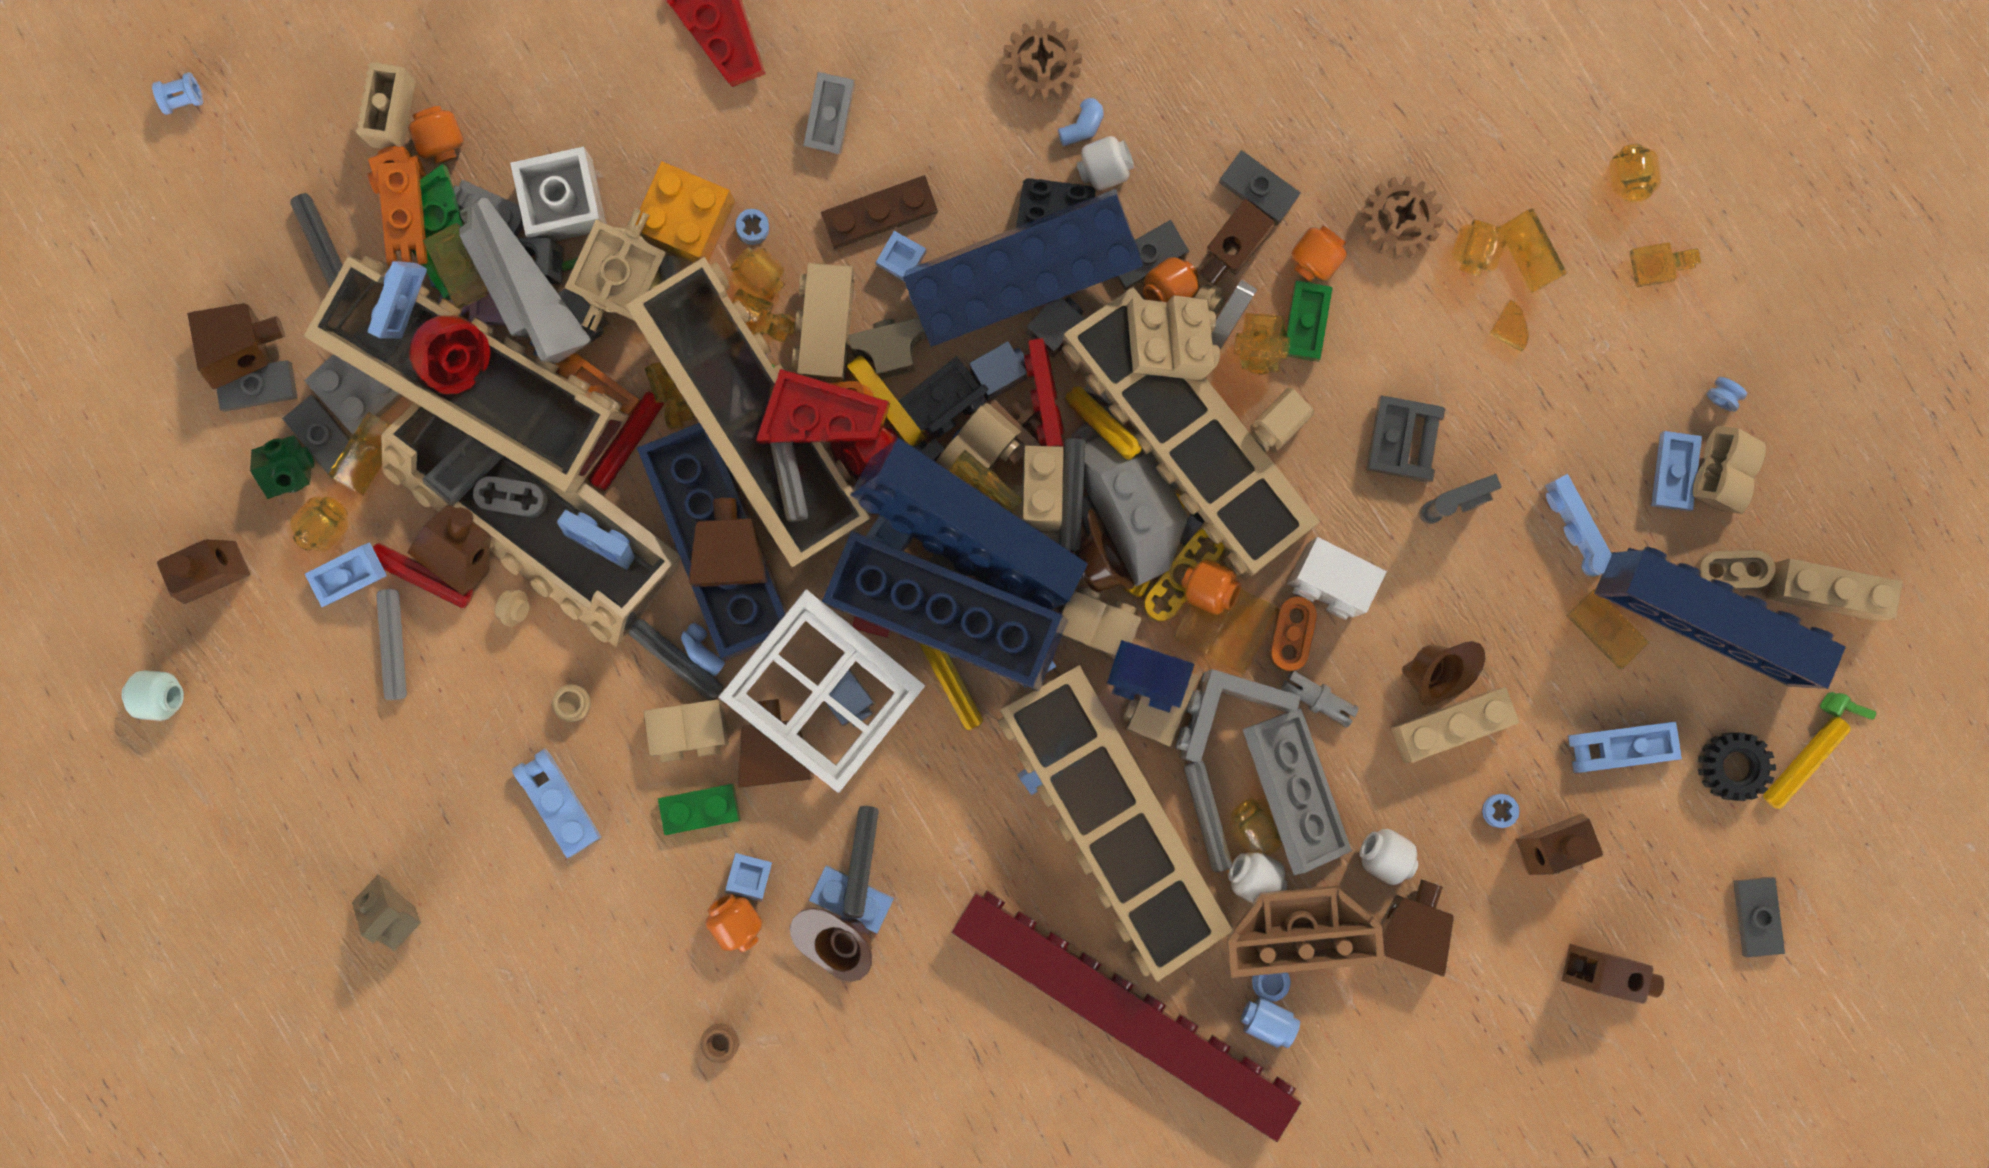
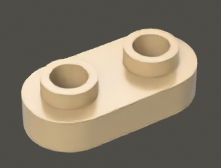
M1759 550L1716 551L1702 556L1696 564V568L1701 571L1700 577L1709 581L1712 579L1724 581L1732 585L1734 589L1764 587L1773 580L1776 571L1773 559L1767 553ZM1748 564H1752L1756 568L1754 577L1747 573ZM1711 565H1715L1719 570L1716 578L1712 577L1709 573Z

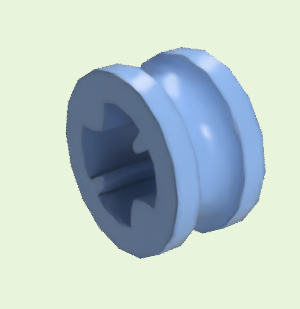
M758 209L744 210L736 219L737 235L742 242L748 245H756L763 242L768 236V219ZM754 218L758 219L761 232L754 235L752 231L751 235H747L744 222L748 219H751V222H753Z
M1718 377L1715 381L1716 388H1711L1707 392L1708 398L1725 410L1737 411L1739 408L1738 401L1744 400L1747 392L1736 382L1725 377Z
M1506 794L1492 795L1485 801L1482 809L1485 821L1496 828L1510 827L1517 821L1520 812L1515 799ZM1498 801V804L1506 802L1509 807L1506 813L1509 817L1507 820L1504 821L1503 818H1498L1497 821L1493 818L1492 815L1496 811L1492 806L1494 802Z

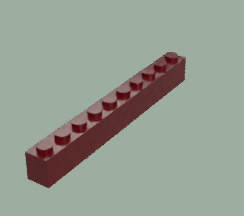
M986 890L984 895L977 891L975 892L952 928V934L1272 1140L1279 1141L1302 1103L1293 1095L1296 1091L1294 1086L1278 1076L1274 1081L1268 1079L1261 1074L1264 1067L1245 1055L1240 1061L1228 1053L1231 1046L1218 1037L1211 1035L1208 1040L1196 1032L1199 1026L1182 1014H1179L1177 1019L1164 1012L1167 1005L1151 994L1147 993L1142 998L1131 991L1134 986L1132 982L1116 972L1112 978L1099 970L1102 963L1087 953L1082 952L1080 957L1067 950L1070 943L1056 933L1050 931L1048 936L1042 934L1035 929L1038 922L1019 910L1014 916L1002 908L1006 902L992 892Z

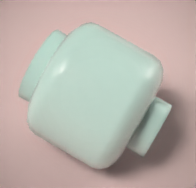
M143 670L135 672L129 677L122 689L121 696L125 709L130 716L143 720L162 721L169 719L181 707L184 692L174 675L161 671Z

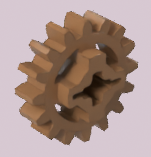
M1037 20L1036 29L1032 30L1025 23L1022 25L1023 35L1020 36L1012 32L1010 36V41L1014 46H1004V55L1009 58L1002 60V69L1011 70L1006 74L1007 84L1017 82L1015 86V93L1017 95L1024 90L1028 91V101L1032 102L1036 94L1041 95L1043 103H1047L1048 94L1051 93L1059 100L1062 98V87L1071 91L1074 86L1072 78L1080 77L1081 69L1076 65L1082 63V53L1075 52L1078 49L1079 42L1077 39L1067 40L1069 37L1068 28L1063 29L1060 33L1057 32L1055 21L1051 22L1049 28H1043L1042 21ZM1033 42L1028 50L1021 51L1027 44ZM1050 42L1055 43V44L1058 45L1060 48H1056V47H1055L1054 45H1052ZM1039 50H1042V57H1044L1047 63L1045 73H1042V66L1039 65L1037 60ZM1057 72H1063L1057 79L1051 81V78ZM1024 75H1029L1036 82L1029 80Z
M1409 176L1405 178L1402 185H1399L1395 177L1391 178L1388 182V189L1380 183L1375 188L1376 195L1369 194L1365 201L1370 207L1364 208L1361 212V217L1369 219L1363 225L1362 232L1371 231L1373 234L1368 241L1369 245L1379 242L1381 244L1379 253L1382 255L1388 249L1393 250V259H1398L1402 251L1406 252L1409 259L1413 258L1417 248L1424 253L1430 247L1428 240L1434 242L1440 235L1433 228H1439L1444 223V219L1435 216L1443 208L1442 204L1432 203V199L1437 193L1435 191L1427 194L1423 192L1425 182L1423 181L1416 187L1411 186L1412 181ZM1399 195H1401V196H1407L1406 198L1399 199V200H1395V199L1391 198V197H1393V196H1399ZM1419 204L1424 211L1425 217L1421 214ZM1408 207L1404 224L1402 223L1396 229L1400 212H1403ZM1379 219L1383 221L1386 232L1382 229ZM1407 235L1414 238L1405 241L1397 240L1399 237Z

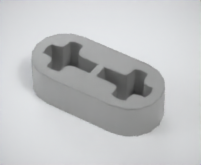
M1243 280L1240 281L1216 320L1215 329L1211 333L1212 344L1218 345L1220 349L1222 348L1256 293L1257 289Z
M484 477L475 484L473 489V498L480 508L491 512L531 518L541 515L548 504L545 491L530 482L499 477ZM492 484H495V490L507 493L506 500L494 498L492 504H489V499L483 496L484 490H491ZM529 490H532V495L538 498L537 504H531L529 510H526L525 504L514 501L515 495L527 496Z

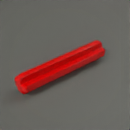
M650 391L645 393L589 476L588 481L603 491L608 489L664 406L662 398Z
M376 543L373 546L385 571L460 608H466L471 602L473 589L463 596L421 563L381 543Z

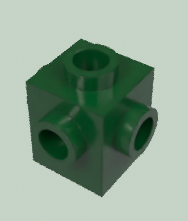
M295 435L283 439H272L263 446L251 450L250 472L267 499L287 492L294 493L310 485L311 468L315 466L309 449L306 446L301 447Z

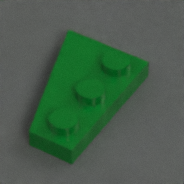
M441 164L420 179L428 258L427 264L421 265L427 269L426 273L443 298L449 301L479 280L476 266L459 236V229L464 224L448 168ZM416 249L411 250L416 257Z

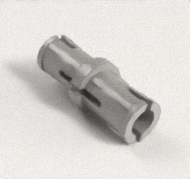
M1296 670L1288 674L1287 677L1300 686L1296 687L1285 680L1281 690L1301 696L1300 700L1308 704L1309 710L1314 713L1320 711L1342 724L1343 727L1347 728L1350 726L1353 720L1340 711L1343 710L1356 717L1359 709L1358 706L1352 705L1331 693V688L1327 685L1322 684L1319 686L1297 673Z

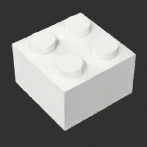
M584 146L510 163L525 235L528 238H550L553 241H559L589 234L596 219L606 223L593 160Z
M1317 537L1306 544L1287 585L1294 588L1292 593L1295 596L1303 597L1312 603L1314 599L1328 605L1326 610L1329 613L1347 620L1348 616L1354 618L1367 613L1387 571Z

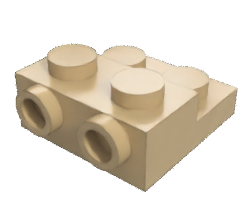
M1173 295L1168 302L1132 298L1127 304L1133 373L1202 381L1217 366L1220 359V349L1218 345L1212 344L1211 336L1216 326V315L1213 311H1209L1208 300Z

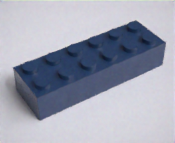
M1114 189L906 270L903 279L929 344L933 347L1143 267V261L1118 192Z
M700 423L637 447L688 578L690 576L696 523L700 521H714L713 499L736 498L737 519H750L732 472ZM761 544L760 548L767 574V583L692 586L719 657L726 661L759 648L788 612Z
M899 437L869 459L850 494L859 501V505L863 509L873 514H880L889 520L891 526L898 532L912 535L923 542V547L929 552L946 557L954 563V567L961 573L973 575L986 585L1049 610L1070 601L1088 564Z
M851 531L822 600L823 603L1037 691L1041 689L1068 623V619L1062 614Z
M1645 547L1644 550L1628 548L1624 552L1611 553L1612 556L1604 574H1602L1594 592L1595 595L1788 687L1829 689L1846 646L1832 640L1834 637L1832 633L1817 627L1808 629L1799 624L1801 621L1799 617L1784 611L1775 613L1766 608L1768 603L1764 600L1750 595L1742 597L1734 593V587L1724 581L1717 579L1706 580L1699 576L1701 573L1699 569L1684 563L1675 565L1666 560L1667 554L1655 548Z

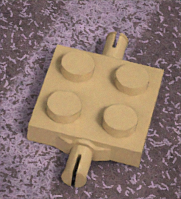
M636 208L626 229L612 227L598 219L595 220L564 287L582 296L591 304L581 325L588 328L593 315H595L590 327L595 332L604 312L618 313L635 321L625 305L648 292L666 253L648 244L640 236L650 215L643 212L638 225H635L641 213Z

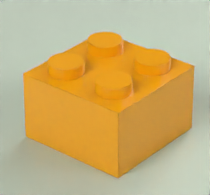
M661 161L639 209L641 213L635 225H638L644 212L650 216L640 236L648 244L693 263L704 256L709 262L735 204V200L729 189Z

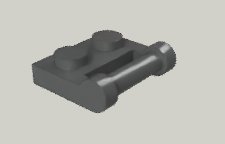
M1381 395L1378 398L1366 470L1411 478L1422 482H1433L1435 470L1432 469L1439 421L1444 420L1445 408ZM1420 416L1425 418L1416 466L1408 464L1415 418Z
M1497 474L1442 493L1434 500L1428 501L1420 508L1421 519L1425 523L1433 524L1440 521L1442 517L1455 513L1458 506L1461 507L1462 512H1465L1493 500L1491 493L1502 488Z

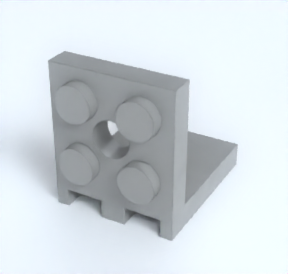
M1214 669L1208 670L1203 674L1199 690L1193 691L1186 708V712L1192 714L1188 727H1181L1175 749L1181 750L1179 758L1201 763L1221 693L1284 712L1297 711L1301 696Z

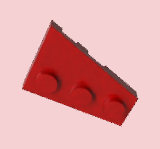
M666 0L732 87L766 74L742 0Z
M1043 338L1028 341L1030 354L1024 355L1028 376H1034L1037 389L1030 390L1034 411H1041L1043 424L1037 425L1040 446L1063 447L1064 457V443L1061 435H1064L1065 429L1059 406L1055 404L1058 396L1049 351Z
M780 369L756 441L762 444L879 440L890 403L883 399Z

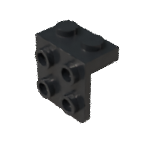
M1027 178L1023 181L1016 227L1095 197L1096 190L1088 185Z
M956 356L898 400V402L925 437L933 434L935 438H939L956 425V422L952 419L961 411L964 415H969L984 404L986 399L983 397V394L989 389L985 384L979 386Z

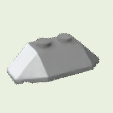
M1100 436L1087 442L1085 445L1083 485L1137 587L1170 569L1188 517L1171 484L1169 485L1158 473L1156 466L1159 463L1151 452L1145 455L1141 451L1133 459L1128 460Z

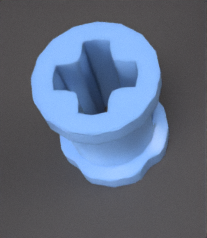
M190 72L184 73L183 78L164 84L157 81L152 84L155 100L165 115L172 114L175 108L192 103L195 106L203 104L199 84ZM179 91H183V92H184V94H181V95H177V96H173V95H172L173 93H176V92H179Z

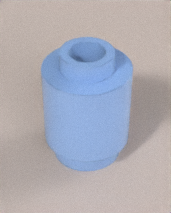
M1261 997L1255 1003L1249 1001L1240 1018V1022L1245 1024V1033L1276 1048L1283 1046L1288 1049L1294 1042L1300 1028V1020L1294 1018L1292 1012Z

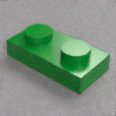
M1296 280L1292 293L1282 356L1315 362L1320 361L1333 287Z
M734 784L658 798L664 836L741 821Z

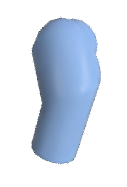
M1085 99L1080 105L1082 110L1077 122L1058 129L1062 146L1089 139L1096 134L1104 116L1103 107L1096 99Z
M691 623L687 631L683 630L681 635V641L691 661L712 676H716L724 666L725 661L701 643L707 637V631L697 623Z

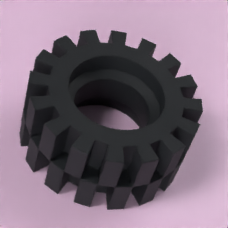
M1741 732L1721 734L1722 736L1711 738L1710 741L1712 743L1705 744L1701 749L1705 751L1704 756L1698 757V762L1703 763V768L1698 769V774L1705 777V780L1701 782L1705 787L1712 789L1710 793L1715 796H1721V799L1745 801L1746 799L1753 800L1758 798V793L1764 794L1768 790L1765 785L1766 783H1773L1775 777L1769 775L1770 771H1776V764H1770L1769 759L1775 757L1772 751L1765 750L1768 745L1764 741L1756 740L1758 737L1753 734ZM1732 752L1742 753L1749 762V772L1740 781L1729 779L1724 772V760Z

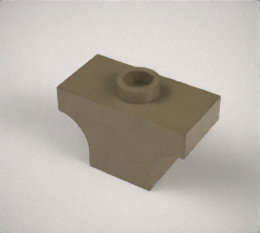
M919 317L895 323L894 319L882 320L874 323L873 329L848 335L853 355H862L871 360L881 380L914 372L912 361L913 348L919 341L926 339Z
M379 874L352 902L361 936L372 943L379 941L393 951L421 923L416 907L400 896L391 886L390 882Z

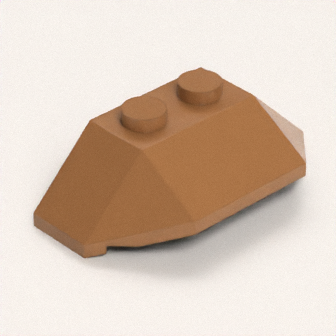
M1338 886L1260 893L1227 938L1231 978L1385 963L1381 923Z

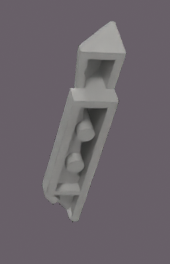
M480 198L461 210L460 215L465 224L459 229V236L512 336L530 337L540 360L543 362L558 363L587 346L591 342L589 335L489 199Z

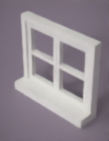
M805 589L718 698L839 793L925 685ZM805 621L845 652L818 686L779 655V652ZM773 660L813 691L786 725L746 694ZM855 661L894 692L868 726L828 695ZM823 701L862 731L836 765L797 735L798 731Z

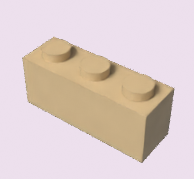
M808 263L807 274L800 275L799 296L805 297L803 310H797L795 331L801 333L800 347L793 348L792 369H798L797 374L823 382H845L849 345L848 335L850 334L855 281L853 267Z
M1795 559L1774 562L1776 571L1773 580L1769 583L1767 599L1873 621L1897 618L1903 581Z
M1503 687L1492 689L1391 727L1403 762L1413 763L1519 724L1520 722L1507 688Z

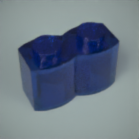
M1121 640L1107 684L1113 686L1112 694L1132 701H1134L1135 694L1150 699L1148 706L1170 713L1172 706L1181 707L1195 664Z

